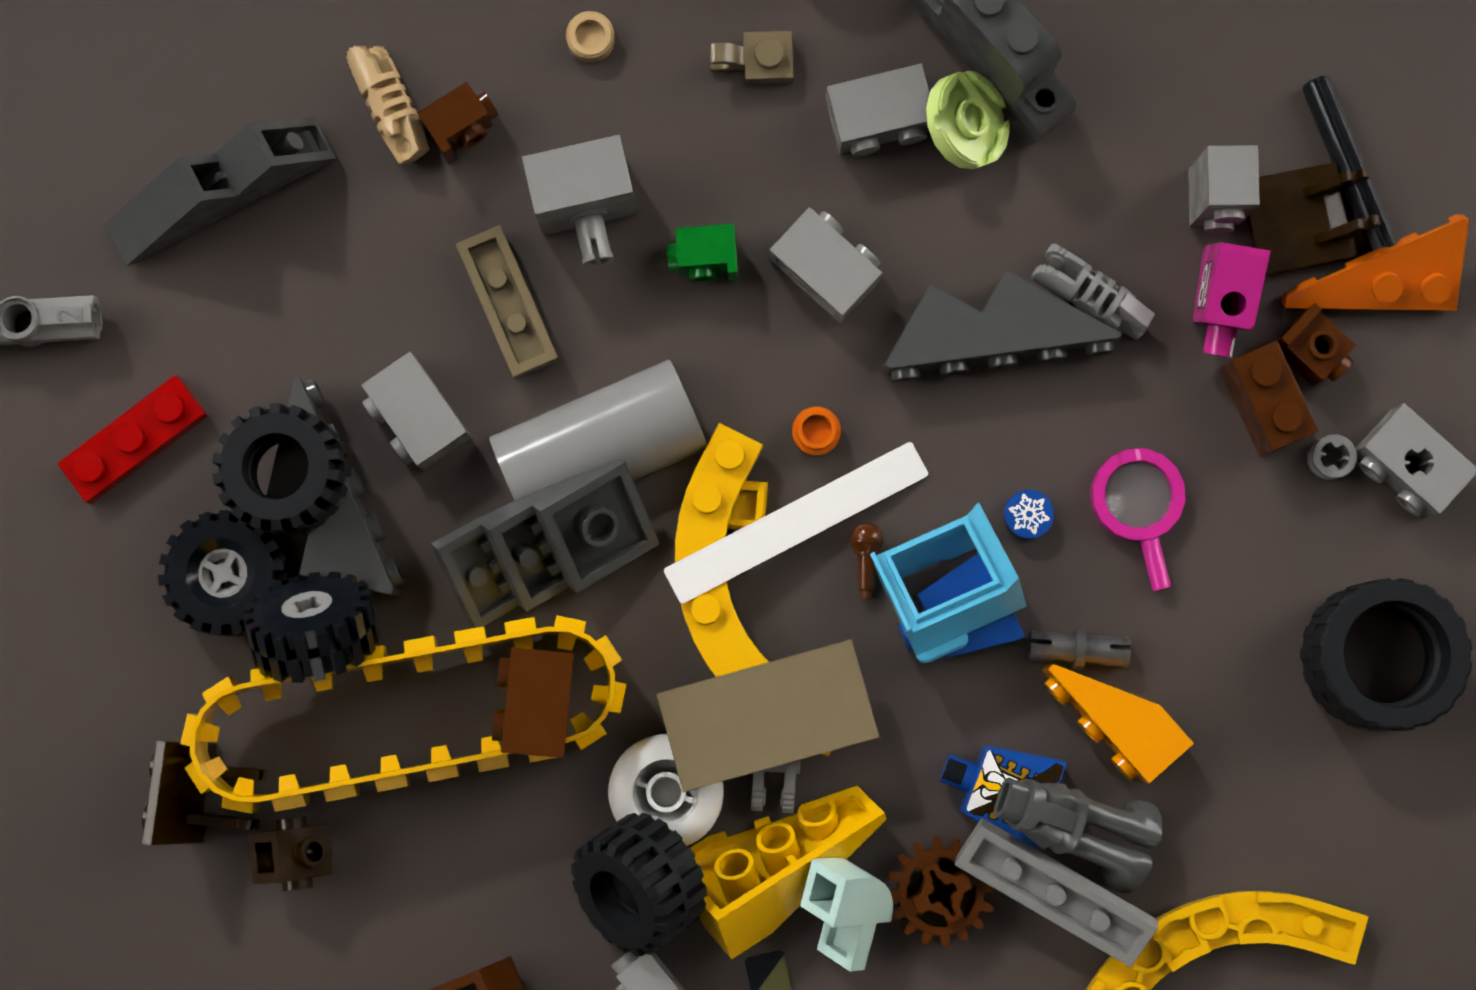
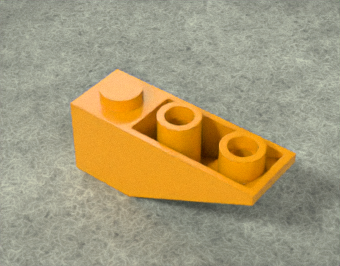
M1055 664L1046 665L1042 669L1049 678L1044 683L1047 690L1061 705L1065 706L1070 702L1082 715L1077 721L1079 726L1096 744L1102 739L1116 754L1110 759L1111 762L1130 782L1135 778L1143 783L1152 782L1194 744L1159 704Z

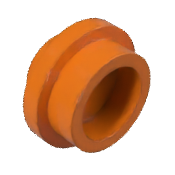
M816 406L803 410L797 415L792 426L794 443L802 452L812 456H821L831 452L838 444L841 436V426L838 418L833 412L824 407Z

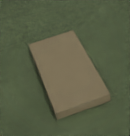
M852 639L656 694L683 792L879 738Z

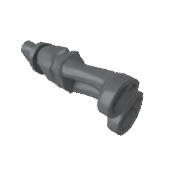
M1006 778L1001 785L994 806V815L1008 821L1011 829L1023 832L1041 849L1049 848L1055 854H1072L1102 867V879L1109 888L1123 894L1131 893L1143 883L1152 868V858L1148 854L1136 849L1116 845L1083 833L1085 824L1087 823L1112 832L1132 844L1148 849L1157 847L1162 837V817L1158 807L1153 803L1145 800H1132L1127 802L1122 809H1118L1086 797L1079 789H1068L1064 783H1039L1033 779H1026L1020 782L1012 778Z

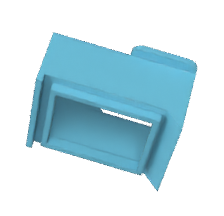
M979 502L968 515L881 554L870 553L879 580L917 659L922 663H929L963 648L968 643L967 633L1027 607L1019 577ZM976 549L992 581L918 614L902 578L942 560H951Z

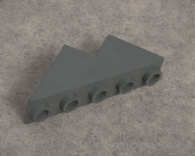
M315 117L250 122L216 153L178 157L109 219L105 225L126 266H129L333 162L336 157Z
M1005 270L982 312L930 284L885 363L882 373L887 376L891 375L892 382H906L921 378L920 371L940 369L941 376L958 375L969 372L970 364L988 362L989 369H1003L1018 365L1017 358L1037 356L1038 363H1048L1066 359V352L1083 349H1085L1086 356H1101L1115 352L1114 343L1120 338L1122 333Z
M294 377L287 407L291 408L294 405L303 408L325 423L319 408L326 406V402L316 381L311 379L304 382L302 379ZM329 424L328 426L338 434L339 442L345 445L335 424ZM294 442L278 444L267 497L272 499L288 497L295 493L304 483L308 473V459L305 450L299 444ZM351 468V477H345L344 485L349 487L346 497L340 496L336 502V505L340 508L333 516L327 514L323 517V525L316 529L312 527L309 529L299 575L309 578V573L320 572L321 577H327L330 571L340 572L341 578H344L346 575L351 574L357 576L358 582L361 580L365 581L370 591L399 597V586L406 584L404 576L395 558L386 559L379 542L386 539L384 531L374 512L366 515L359 497L366 494L356 470Z

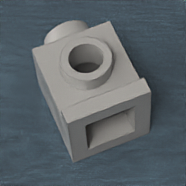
M629 951L611 965L617 973V979L621 982L616 987V990H685L655 952L650 955L646 953L643 956H635Z

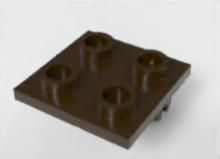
M1334 162L1259 177L1260 205L1247 219L1254 248L1271 250L1266 275L1357 257L1353 237L1367 230L1381 226L1379 215H1373L1365 220L1358 218L1348 222L1341 191L1355 183L1369 179L1368 167H1362L1355 172L1347 170L1338 174L1337 165Z
M178 741L156 742L155 753L149 765L151 777L149 799L142 815V826L144 829L142 844L203 843L206 826L259 830V819L203 813L206 793L201 794L185 770V767L192 763L190 746L180 744L181 742ZM208 743V754L211 760L216 755L217 744ZM226 765L228 769L221 775L223 777L265 780L267 770Z

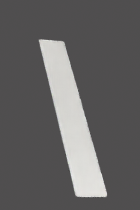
M908 442L666 567L664 573L679 602L682 604L916 483L927 477L928 471L913 443Z

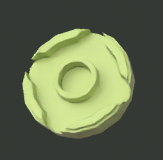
M975 71L956 72L939 79L930 91L926 113L927 126L932 140L944 158L959 168L976 169L998 160L1006 149L1010 125L1009 120L1004 121V115L1001 110L1006 108L1002 95L989 79Z

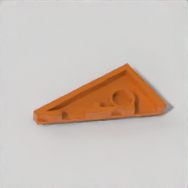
M1455 214L1449 217V222L1421 235L1415 232L1405 236L1391 247H1380L1344 263L1346 268L1319 280L1315 277L1297 284L1289 292L1282 293L1281 303L1285 308H1309L1316 303L1321 309L1457 311L1469 219L1464 214Z

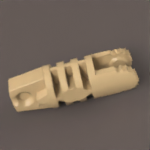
M366 46L349 47L346 56L347 63L362 97L366 99L365 104L368 110L372 111L373 121L378 123L376 127L399 164H408L416 161L429 151V146L416 109L412 108L414 104L410 96H406L408 93L404 84H401L402 79L392 59L389 57L387 49L381 46H373V48L366 49Z

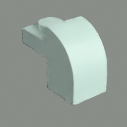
M839 857L812 859L800 906L824 921L817 950L850 972L865 970L877 923L891 922L893 899L891 892L881 880L846 859Z

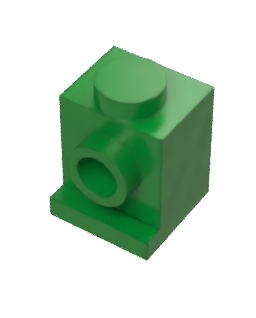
M734 223L675 228L676 242L667 243L669 272H679V276L689 275V281L691 282L714 281L718 279V273H728V282L738 281Z

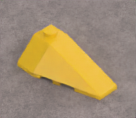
M854 786L801 804L796 814L771 822L769 816L753 821L755 828L727 837L725 831L710 835L690 847L696 856L694 859L697 865L701 866L704 875L701 879L707 889V896L703 898L706 907L704 912L700 914V920L704 927L731 960L772 934L800 906L812 859L839 857L847 860L887 820L885 812L858 786Z

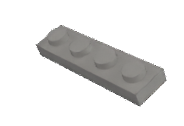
M984 818L980 819L956 856L955 866L1129 967L1134 964L1158 929V920Z

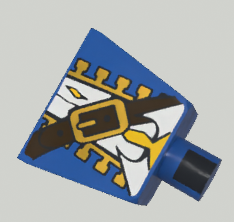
M982 745L975 763L949 754L942 768L939 782L965 791L958 811L977 822L984 818L1036 849L1037 844L1023 832L1011 829L1008 821L994 815V806L1001 785L1006 778H1012L1020 782L1026 779H1033L1039 783H1060L1067 762Z

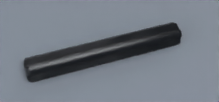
M1324 75L1311 79L1303 86V92L1332 163L1336 162L1338 174L1347 170L1355 172L1362 167H1366L1330 78ZM1371 177L1344 189L1355 219L1362 218V220H1365L1373 215H1379L1381 226L1361 233L1368 251L1371 252L1380 247L1386 248L1397 243L1396 237Z

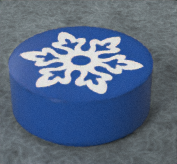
M1028 489L1017 492L1009 498L1003 509V521L1007 530L1015 537L1023 540L1035 539L1045 534L1051 527L1054 519V510L1050 500L1043 493L1036 490Z

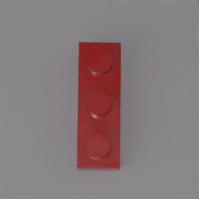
M174 375L59 461L57 465L86 503L92 504L209 415L179 376Z

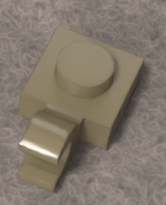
M792 31L743 32V46L723 42L712 43L710 71L744 70V84L793 83Z

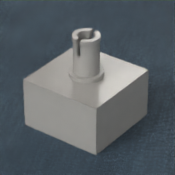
M620 134L522 156L534 213L543 235L576 228L583 266L597 265L593 245L595 244L597 245L602 264L613 260L614 256L611 252L605 221L638 214Z

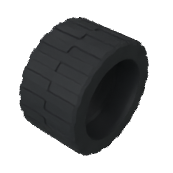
M1386 578L1346 587L1344 591L1335 592L1326 599L1327 601L1322 606L1317 607L1311 615L1312 619L1309 625L1305 627L1302 636L1304 638L1303 646L1300 649V660H1302L1304 670L1302 672L1305 683H1308L1312 691L1311 694L1316 702L1321 703L1326 712L1332 717L1346 722V725L1355 728H1368V730L1408 731L1414 730L1418 726H1427L1436 722V719L1442 714H1447L1454 707L1458 697L1463 695L1467 687L1466 682L1468 675L1471 674L1473 664L1471 662V651L1473 649L1471 639L1468 638L1466 632L1467 626L1462 616H1459L1454 610V605L1447 598L1437 594L1435 589L1427 585H1420L1414 583V580L1403 578L1396 580ZM1376 608L1393 609L1404 615L1418 631L1424 647L1425 664L1419 683L1405 699L1392 703H1381L1366 698L1352 683L1344 663V643L1351 625L1358 616Z

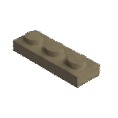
M501 225L456 243V247L513 378L518 379L559 361Z

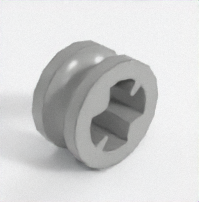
M1330 434L1316 440L1310 446L1307 453V464L1311 472L1323 480H1335L1349 474L1357 461V451L1353 443L1347 437L1339 434ZM1324 446L1329 450L1335 448L1341 450L1343 457L1337 460L1342 463L1339 469L1335 465L1328 467L1323 465L1321 457L1326 456V453L1321 450Z

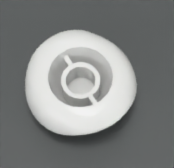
M667 734L646 737L629 747L616 762L608 786L609 805L616 821L631 813H636L637 815L641 813L650 814L654 820L659 818L666 822L671 831L676 830L683 838L682 841L686 846L701 839L713 827L720 814L724 796L723 781L686 792L682 791Z

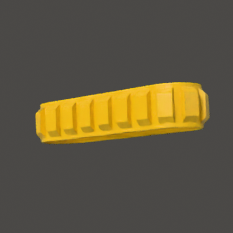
M556 615L554 627L536 629L534 617L504 622L506 634L487 638L484 626L455 631L456 644L440 647L437 646L435 636L403 641L405 653L388 656L386 646H375L376 650L372 655L363 654L365 660L357 667L352 664L346 666L347 672L363 669L367 682L383 680V665L413 660L417 672L420 673L433 670V656L463 650L467 662L473 663L483 661V646L513 641L515 648L533 649L532 637L558 635L557 648L572 651L576 639L587 643L593 650L583 660L591 671L604 666L607 674V686H593L591 700L603 704L600 714L593 721L584 712L570 719L576 733L566 736L565 743L575 741L580 750H583L607 734L601 722L606 718L608 712L621 713L627 685L615 681L613 666L621 662L622 659L608 637L605 635L595 641L590 635L584 633L586 621ZM259 668L250 670L251 682L239 684L235 677L228 676L204 691L202 695L206 704L200 709L198 714L187 713L180 743L190 746L192 763L186 766L185 770L199 792L203 794L212 790L214 793L222 796L221 808L250 814L258 812L260 803L268 800L272 801L275 812L307 806L310 804L309 793L323 790L326 802L360 795L359 783L372 780L375 781L377 792L407 787L411 785L409 773L426 770L428 782L459 777V764L476 760L479 773L510 767L508 754H512L502 753L499 741H492V736L481 738V753L452 759L447 745L431 748V763L401 768L395 754L381 757L380 773L351 778L346 764L330 767V782L300 788L296 775L291 774L279 777V792L254 794L255 780L242 777L238 778L235 787H231L220 777L228 769L220 756L211 760L208 754V742H217L221 727L212 724L217 711L221 708L228 716L242 708L237 695L261 688L266 701L281 699L282 684L292 682L291 677H287L283 682L273 680L272 674L265 677L260 674ZM335 672L326 673V679L314 681L313 676L305 677V680L312 679L317 692L333 688V675ZM528 755L530 763L557 758Z

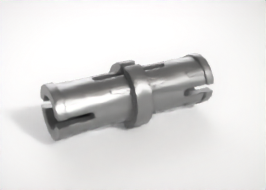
M1030 629L1027 648H1030V651L1027 652L1028 662L1071 663L1074 669H1083L1085 664L1116 666L1127 669L1131 658V650H1127V647L1131 646V639L1129 636L1087 635L1084 629H1075L1073 634L1042 632Z

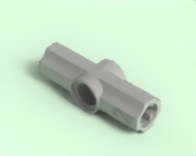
M94 295L41 299L11 296L0 301V345L19 344L32 348L47 342L100 339V333L103 329L102 311L99 306V300ZM30 311L32 317L31 324L23 332L17 333L15 330L17 317L23 312Z

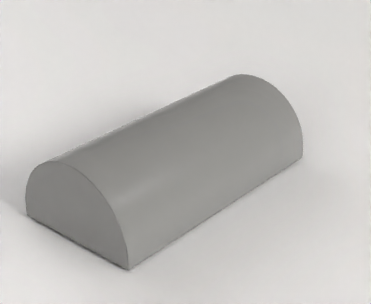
M670 359L489 437L492 449L514 500L572 476L618 460H623L626 463L634 482L701 453L707 447L699 422Z

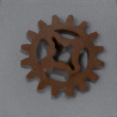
M932 836L931 848L926 850L918 841L913 842V850L916 855L909 858L899 853L897 858L904 866L901 872L888 871L887 874L890 879L897 882V888L890 890L892 899L899 902V906L893 909V919H900L906 916L908 920L903 927V932L906 935H910L917 928L920 929V942L924 945H928L932 936L937 935L943 948L949 947L950 935L955 933L964 943L969 941L965 928L972 925L982 930L985 926L977 917L980 911L993 912L994 909L991 904L984 900V894L996 891L995 888L962 869L951 873L940 869L934 858L943 857L956 860V856L961 848L960 840L956 838L951 840L948 848H943L939 836ZM918 867L921 874L918 888L907 897L909 879ZM930 871L945 885L952 883L953 888L947 891L949 899L947 902L951 908L950 912L936 898H928V895L934 891ZM973 886L972 902L963 915L960 904L964 892L972 889ZM930 910L941 914L946 924H930L921 920L916 915Z

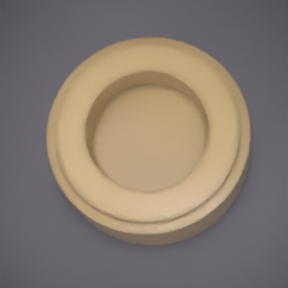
M586 11L576 15L569 22L566 30V40L569 50L577 59L586 63H596L608 57L612 52L615 44V34L613 26L606 16L595 11Z

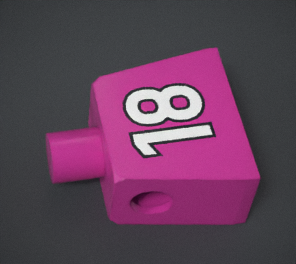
M1223 242L1204 246L1193 314L1194 323L1207 325L1202 353L1232 358L1237 330H1253L1271 250ZM1225 295L1229 297L1232 305L1228 314H1225L1221 308V301Z

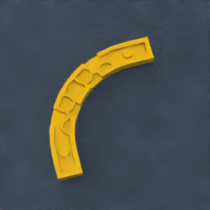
M718 423L685 492L675 538V563L727 536L733 508L744 483L763 449V444ZM727 581L686 603H681L683 615L693 641L707 666L716 677L769 662L759 652L741 625L731 601ZM831 751L822 754L828 757Z
M1236 891L1208 896L1183 904L1157 917L1158 929L1134 964L1129 967L1110 956L1100 967L1086 990H1151L1168 973L1176 971L1188 962L1211 952V950L1234 944L1270 943L1288 945L1355 965L1369 916L1290 893Z

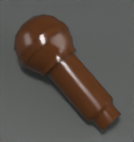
M861 523L852 530L850 536L852 548L855 554H857L858 589L860 590L861 599H874L875 590L877 589V572L870 553L875 552L876 555L879 554L884 542V536L878 526L872 523Z

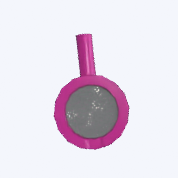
M1147 448L1126 449L1108 458L1096 471L1090 487L1091 508L1098 523L1112 536L1129 542L1140 541L1152 591L1169 588L1172 586L1159 536L1168 532L1180 519L1186 502L1185 483L1178 468L1163 454Z

